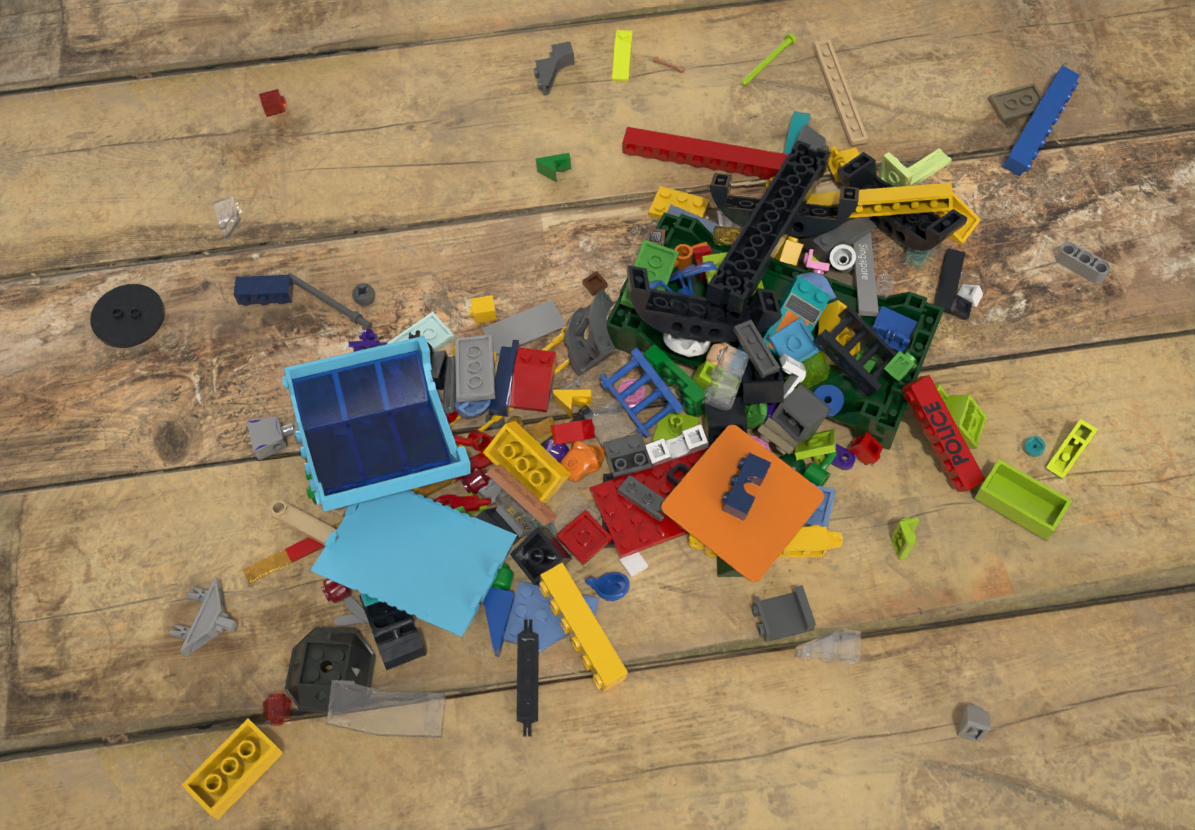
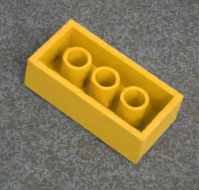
M516 421L506 423L483 452L496 466L501 464L544 504L552 499L571 475Z
M247 719L182 786L212 817L219 820L276 762L283 752Z

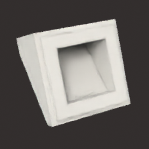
M962 284L957 295L971 302L973 307H977L983 293L980 285Z

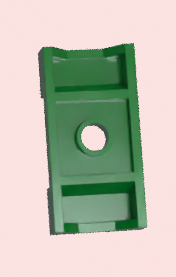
M655 344L643 353L645 358L665 384L669 387L672 386L676 390L677 395L683 399L684 411L690 416L698 418L704 414L702 402L708 393Z

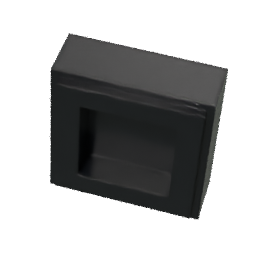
M957 295L953 298L951 313L963 320H967L970 317L972 303Z

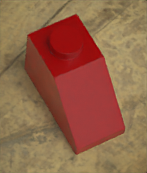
M592 419L551 425L554 445L595 438V428Z

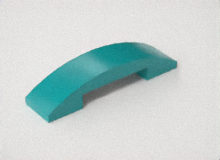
M794 111L784 154H791L803 125L809 124L811 114Z

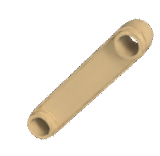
M276 501L271 506V513L276 520L325 545V541L331 532L335 533L337 530L284 501Z

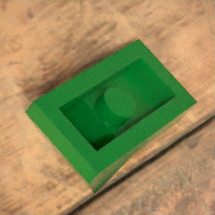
M570 153L535 158L537 172L557 182V171L571 169Z

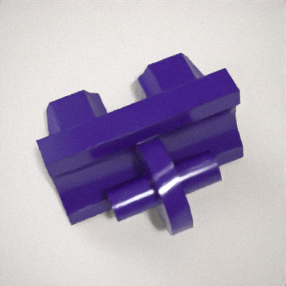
M367 328L363 330L362 334H359V339H363V341H349L348 347L353 348V352L386 345L387 342L374 340L377 339L378 335L373 333L372 329Z

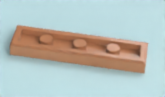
M501 464L490 468L486 473L543 526L554 522L557 518V515Z

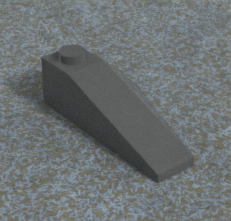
M867 217L851 218L827 233L802 237L798 242L803 244V247L808 252L810 249H814L813 256L819 262L826 263L830 260V253L833 248L842 244L851 246L874 230L876 225Z

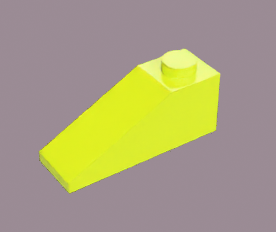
M616 30L612 81L629 80L633 46L632 31Z
M1080 419L1046 468L1064 479L1098 429Z

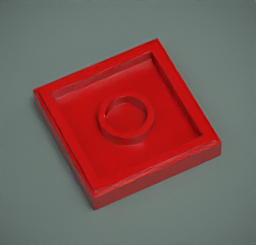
M584 510L556 535L560 543L582 566L613 540V537L587 510Z

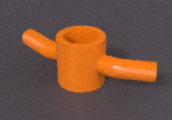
M707 242L699 243L692 247L686 244L678 245L674 249L679 251L674 268L683 270L685 267L692 265L694 248L708 245Z

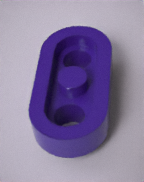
M836 444L837 455L831 462V465L841 470H850L854 466L855 455L853 452H848V449Z

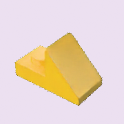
M553 390L554 403L571 418L573 406H592L591 390Z

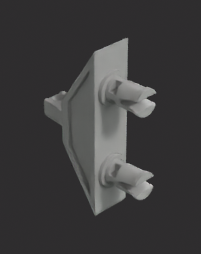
M216 576L208 591L192 586L191 589L195 593H188L189 599L203 602L192 627L187 628L175 623L173 626L179 631L170 630V636L185 640L180 652L186 658L215 638L219 632L222 633L223 629L235 632L238 626L234 620L228 619L229 615L226 614L222 584Z

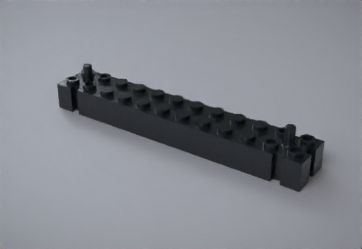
M797 140L791 154H788L720 264L717 275L714 274L710 280L705 300L719 306L721 303H725L727 309L742 314L748 303V298L752 297L818 185L820 177L825 173L831 152L821 148L814 150L810 148V144Z

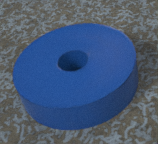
M823 385L815 390L814 394L824 403L826 398L832 400L830 403H825L831 408L826 417L835 416L842 410L844 396L839 388L833 385Z

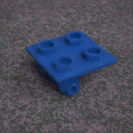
M882 306L872 329L893 350L903 353L910 341L917 321Z

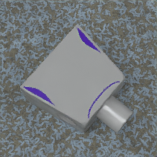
M276 416L247 421L253 451L258 460H262L287 447L285 437L293 435L295 430L293 423L282 426L279 418Z

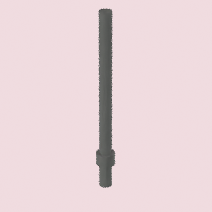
M288 273L294 284L348 316L355 324L359 323L365 328L372 327V323L363 318L362 314L357 311L353 312L292 273Z

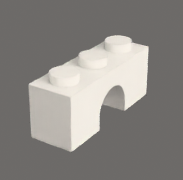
M701 424L682 431L683 433L676 438L664 440L663 438L645 445L652 465L656 466L708 448V441Z

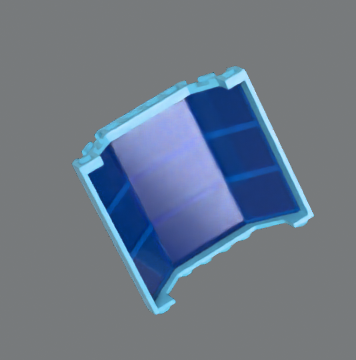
M425 336L284 368L285 376L282 377L284 388L289 390L298 426V431H295L297 442H302L303 446L299 448L302 459H307V463H304L306 474H311L312 477L309 480L312 492L316 491L314 493L316 503L321 505L323 512L470 474V460L465 446L458 448L456 446L436 390L435 382L432 379L430 349Z

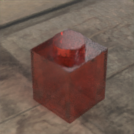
M279 89L259 94L266 117L286 112L284 105L287 103L284 95H280Z

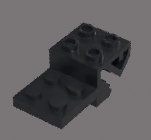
M361 595L359 596L386 670L426 655L419 631L414 625L413 615L406 613L405 610H398L396 606H389L387 602H377L364 607Z

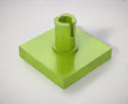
M677 412L669 413L658 422L652 443L663 438L664 440H670L680 436L683 433L682 431L698 426L700 418L682 413L678 414Z
M835 430L817 432L812 439L800 442L795 448L796 459L813 457L814 462L820 466L825 459V454L836 452Z

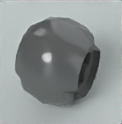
M361 283L354 287L352 298L358 305L366 306L375 299V291L371 285Z

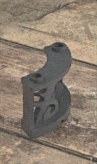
M601 290L585 309L580 307L567 321L568 326L567 330H565L564 340L565 345H568L569 349L568 358L578 376L615 350L606 324L608 311L614 303L604 290ZM590 325L589 336L586 340L584 333L587 326ZM593 349L598 350L601 354L597 356Z

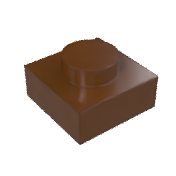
M597 271L582 280L583 285L593 296L608 287V283Z

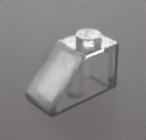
M233 196L212 202L219 227L225 239L230 237L241 221L239 213L242 212L239 202L235 203Z

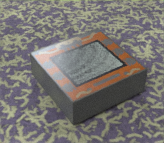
M647 228L646 240L664 246L665 230Z

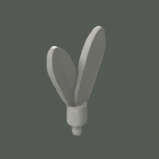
M351 597L344 599L345 606L352 614L339 616L334 620V624L340 627L357 625L363 622L369 624L365 611L358 602Z

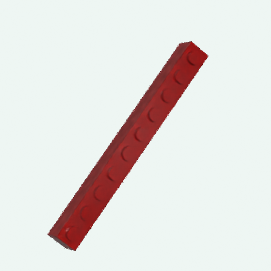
M633 127L626 128L622 141V153L764 179L775 177L788 154Z

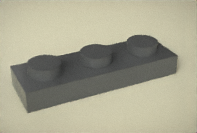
M752 320L734 326L733 331L760 377L763 378L778 372L780 366Z

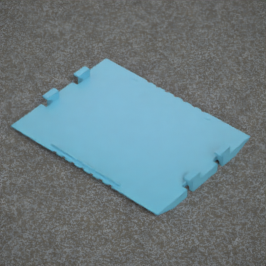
M372 474L369 479L377 478V476ZM406 490L349 505L345 510L346 516L335 533L331 532L325 541V548L310 571L350 589H357L360 593H366L369 597L377 598L382 603L387 602L389 606H396L398 610H405L410 615L414 614L421 620L462 637L479 610V602H483L497 577L498 568L501 569L517 535L478 518L469 517L468 514H462L459 510H453L447 505L443 506L442 503L434 502L430 498H424L423 495H417L411 490Z

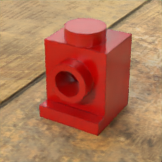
M865 432L854 438L848 452H853L865 465H868L870 463L874 464L880 459V453L884 447L871 434Z

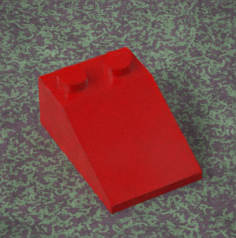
M518 347L513 373L510 408L547 412L557 367L556 352Z

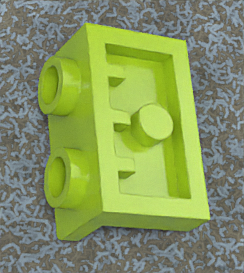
M907 517L900 520L890 538L898 560L906 559L916 543L914 531L920 522L918 518L911 519Z

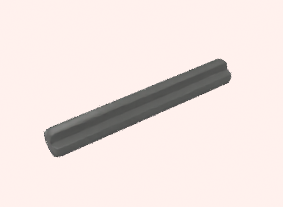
M455 356L447 357L443 396L445 414L453 413L456 389Z

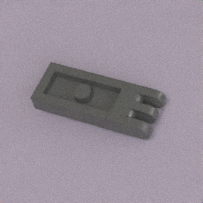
M629 475L618 488V494L661 522L664 518L662 515L666 516L661 509L665 499Z

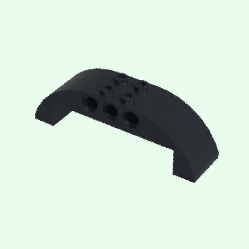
M864 152L837 170L838 177L844 187L859 188V190L893 187L877 176L876 160ZM952 209L942 217L934 212L869 217L878 228L902 244L920 251L934 248L961 229L967 222V217L955 209Z
M714 173L710 184L713 200L728 219L744 227L761 198L730 195L732 175ZM841 186L838 207L806 203L788 236H817L840 226L858 206L859 188Z
M628 265L626 269L631 301L635 311L646 324L666 334L701 341L734 342L739 341L733 331L734 326L752 320L758 332L762 333L773 326L782 316L776 293L773 290L757 288L750 305H746L742 314L727 309L725 303H721L719 306L705 300L706 298L650 289L647 268Z

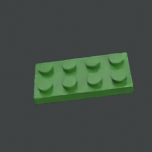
M643 240L634 266L647 268L649 282L662 280L667 285L679 251ZM627 283L620 304L634 308L631 301L629 283ZM662 285L653 288L662 291L666 290Z

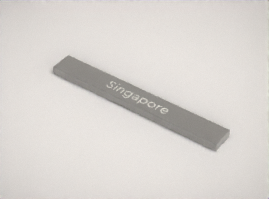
M869 232L853 244V249L856 253L854 268L859 316H878L871 232Z

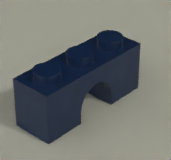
M750 452L747 458L742 457L737 467L740 469L739 475L734 474L729 484L732 486L731 492L726 491L721 501L724 503L722 511L744 521L755 499L754 496L745 491L744 484L753 483L760 486L771 462Z

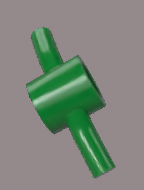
M837 452L828 453L820 466L813 462L807 468L803 477L816 486L823 487L830 477V473L826 469L837 455Z

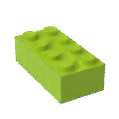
M998 459L975 497L979 502L1047 541L1073 501Z

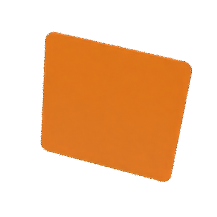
M729 425L664 500L661 509L664 514L751 582H758L824 500V493L738 426ZM750 452L771 462V465L760 486L753 483L744 484L745 491L754 496L755 499L748 515L743 521L722 511L724 503L721 501L726 491L731 492L732 486L729 484L734 474L739 475L740 469L737 467L742 457L747 458Z

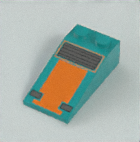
M797 276L788 285L780 301L779 307L782 314L780 320L768 328L763 336V340L769 350L777 355L767 337L799 317H802L809 331L812 332L831 295L801 276Z

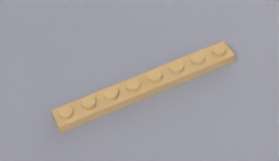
M831 40L814 42L816 55L850 145L867 143L868 136Z

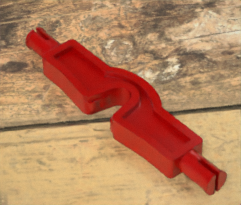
M446 494L433 500L434 502L442 503L443 506L450 505L451 509L463 506L466 512L478 511L480 506L492 505L491 497L479 498L478 495L458 497L457 495Z

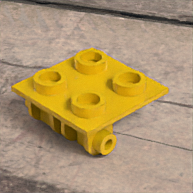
M836 146L830 148L831 155L828 166L835 182L840 181L837 170L860 155L857 147L840 151Z

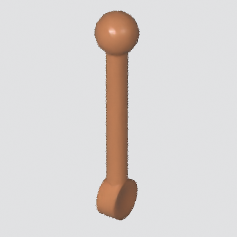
M657 56L653 58V61L655 63L659 62L661 64L677 69L679 73H683L685 71V68L683 66L678 67L666 61L660 60Z

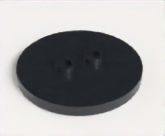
M141 284L121 285L106 292L96 302L90 316L91 328L97 338L108 346L116 348L137 346L150 339L159 330L164 320L165 308L160 296L150 287Z

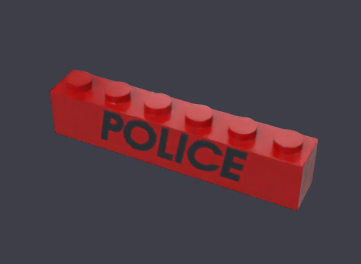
M920 376L902 387L904 398L910 403L915 418L922 425V431L930 440L932 450L938 455L941 467L948 474L952 487L957 492H967L985 481V477L931 376Z

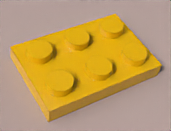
M660 186L648 216L661 219L663 213H667L672 204L704 218L710 199Z

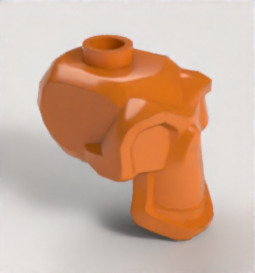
M580 441L573 442L571 449L560 462L571 473L568 480L578 482L589 473L598 471L604 461V450L598 445H585Z

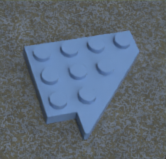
M519 581L503 639L504 642L517 644L518 634L524 632V620H528V628L529 620H533L532 632L539 634L540 653L569 636V633L565 634L559 624L561 623L558 615L554 616L551 612L549 599L543 598L539 591L540 586ZM582 595L595 616L599 598Z

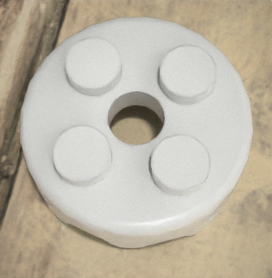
M663 334L664 342L671 350L687 357L704 354L709 349L711 341Z

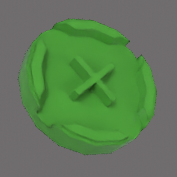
M767 403L744 404L747 428H759L766 419Z

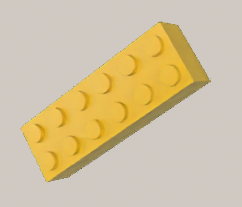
M560 563L541 574L539 591L544 599H549L551 604L549 608L553 615L559 616L561 621L559 624L565 634L569 633L572 640L570 643L576 653L580 652L582 655L581 662L586 671L590 670L592 672V681L596 688H601L604 693L624 681L628 675L626 668L564 564Z

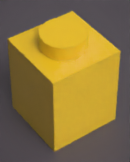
M788 236L776 254L775 259L796 266L803 244L799 243L797 238Z
M493 295L471 299L472 306H469L470 317H474L475 324L497 320Z

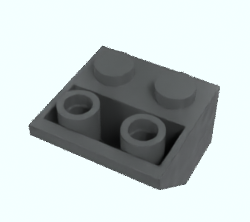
M801 384L784 399V402L779 404L771 418L800 443L812 439L831 408Z
M641 433L603 442L604 455L608 468L614 478L652 468Z

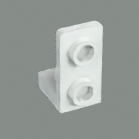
M783 353L780 357L782 369L786 373L791 374L784 383L785 399L795 390L794 388L797 384L804 380L806 370L803 363Z

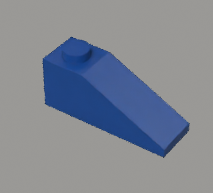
M491 587L483 600V605L486 611L495 656L500 657L504 643L503 638L515 595L514 592Z

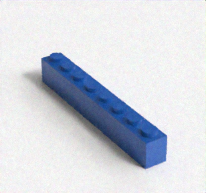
M1063 65L1061 66L1002 165L1004 168L1018 176H1021L1024 171H1029L1033 164L1031 160H1035L1040 152L1037 149L1042 148L1047 140L1044 137L1049 136L1053 130L1051 125H1055L1060 117L1058 113L1061 114L1065 109L1066 105L1064 102L1067 103L1073 95L1070 92H1074L1078 86L1077 80L1080 76L1078 73Z

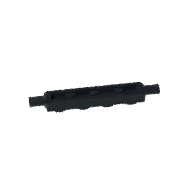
M524 620V632L518 634L517 722L523 724V737H527V728L528 737H532V724L538 722L539 634L532 632L533 620H529V628L528 620Z

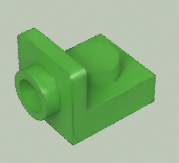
M899 351L884 369L901 382L912 368L915 369L917 367L914 363L916 359L908 352L903 354Z

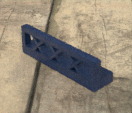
M513 340L512 347L501 346L495 376V399L490 401L489 415L508 417L515 360L518 347H520L519 340Z

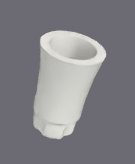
M845 244L833 248L830 253V262L835 269L844 273H848L853 269L856 260L854 249Z

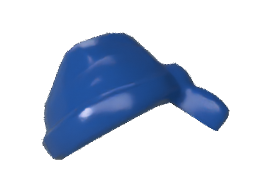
M610 572L598 579L589 577L585 580V583L591 586L597 595L606 601L621 599L628 593L630 588L629 579L620 572Z

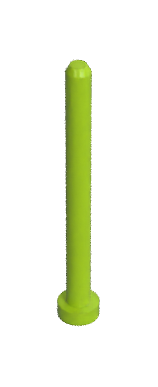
M788 33L785 36V40L741 81V85L746 86L789 44L793 45L796 42L794 34Z

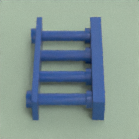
M636 347L631 351L633 355L631 357L632 360L609 378L605 374L600 375L603 379L601 384L607 391L610 389L638 425L635 428L642 434V437L644 435L650 437L651 434L648 430L669 413L676 411L680 414L685 408L642 352ZM641 365L645 370L642 373L643 376L619 393L613 384L634 367ZM653 381L657 386L654 388L655 391L631 409L624 399L646 382ZM665 396L668 400L667 406L643 424L636 414L658 397L662 398Z

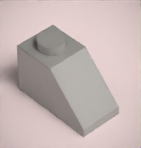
M967 705L962 711L958 736L980 742L990 731L989 712L984 711L982 707L977 705Z

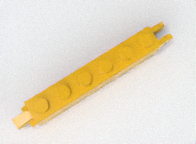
M820 525L802 527L779 557H823L827 549L842 547V533L827 531V527H821ZM690 534L688 538L690 548L704 550V554L708 558H717L714 552Z

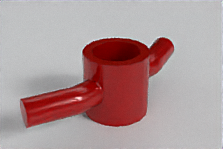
M480 430L472 431L468 438L453 435L455 443L470 446L482 453L495 438V436L491 437ZM482 438V442L478 445L479 439Z

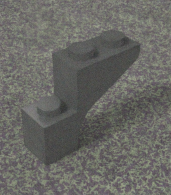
M570 41L551 45L552 52H549L550 58L535 61L534 75L535 78L539 79L537 80L538 89L542 90L543 96L550 94L557 74L561 69L575 65L574 52Z

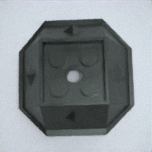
M315 627L292 649L285 691L301 712L343 715L370 697L376 656L356 630ZM331 665V671L324 673V669Z

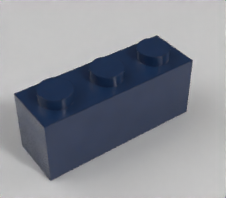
M290 275L236 277L234 297L238 305L292 303L294 284Z

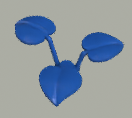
M713 261L704 262L696 267L692 264L683 270L672 273L669 282L679 278L683 288L677 292L694 296L691 276L705 271L717 270V267ZM683 277H684V278H687V280H688V286H687V287H686V285H685V282H684V280H683ZM662 280L649 282L650 289L662 285L668 292H673Z

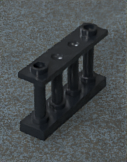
M847 306L838 314L842 319L841 322L830 333L825 329L813 342L869 397L882 386L877 380L886 371L884 368L896 356L897 352L855 310ZM849 326L856 334L843 347L835 338ZM862 339L870 348L857 361L849 352ZM876 353L884 362L871 375L863 366Z

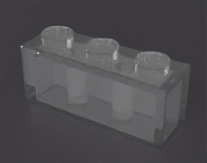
M727 346L719 351L716 359L718 360L717 367L713 368L710 375L712 379L711 384L707 386L704 392V397H706L704 403L724 411L732 408L749 359L746 352L731 346Z

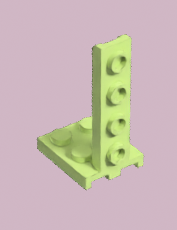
M939 148L911 167L906 168L896 157L888 152L883 156L878 177L893 187L915 186L950 164L952 159Z

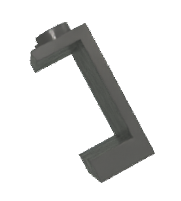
M803 585L794 587L793 593L760 601L759 596H756L753 605H751L753 616L757 617L759 624H757L759 635L764 636L765 642L814 630L816 622Z

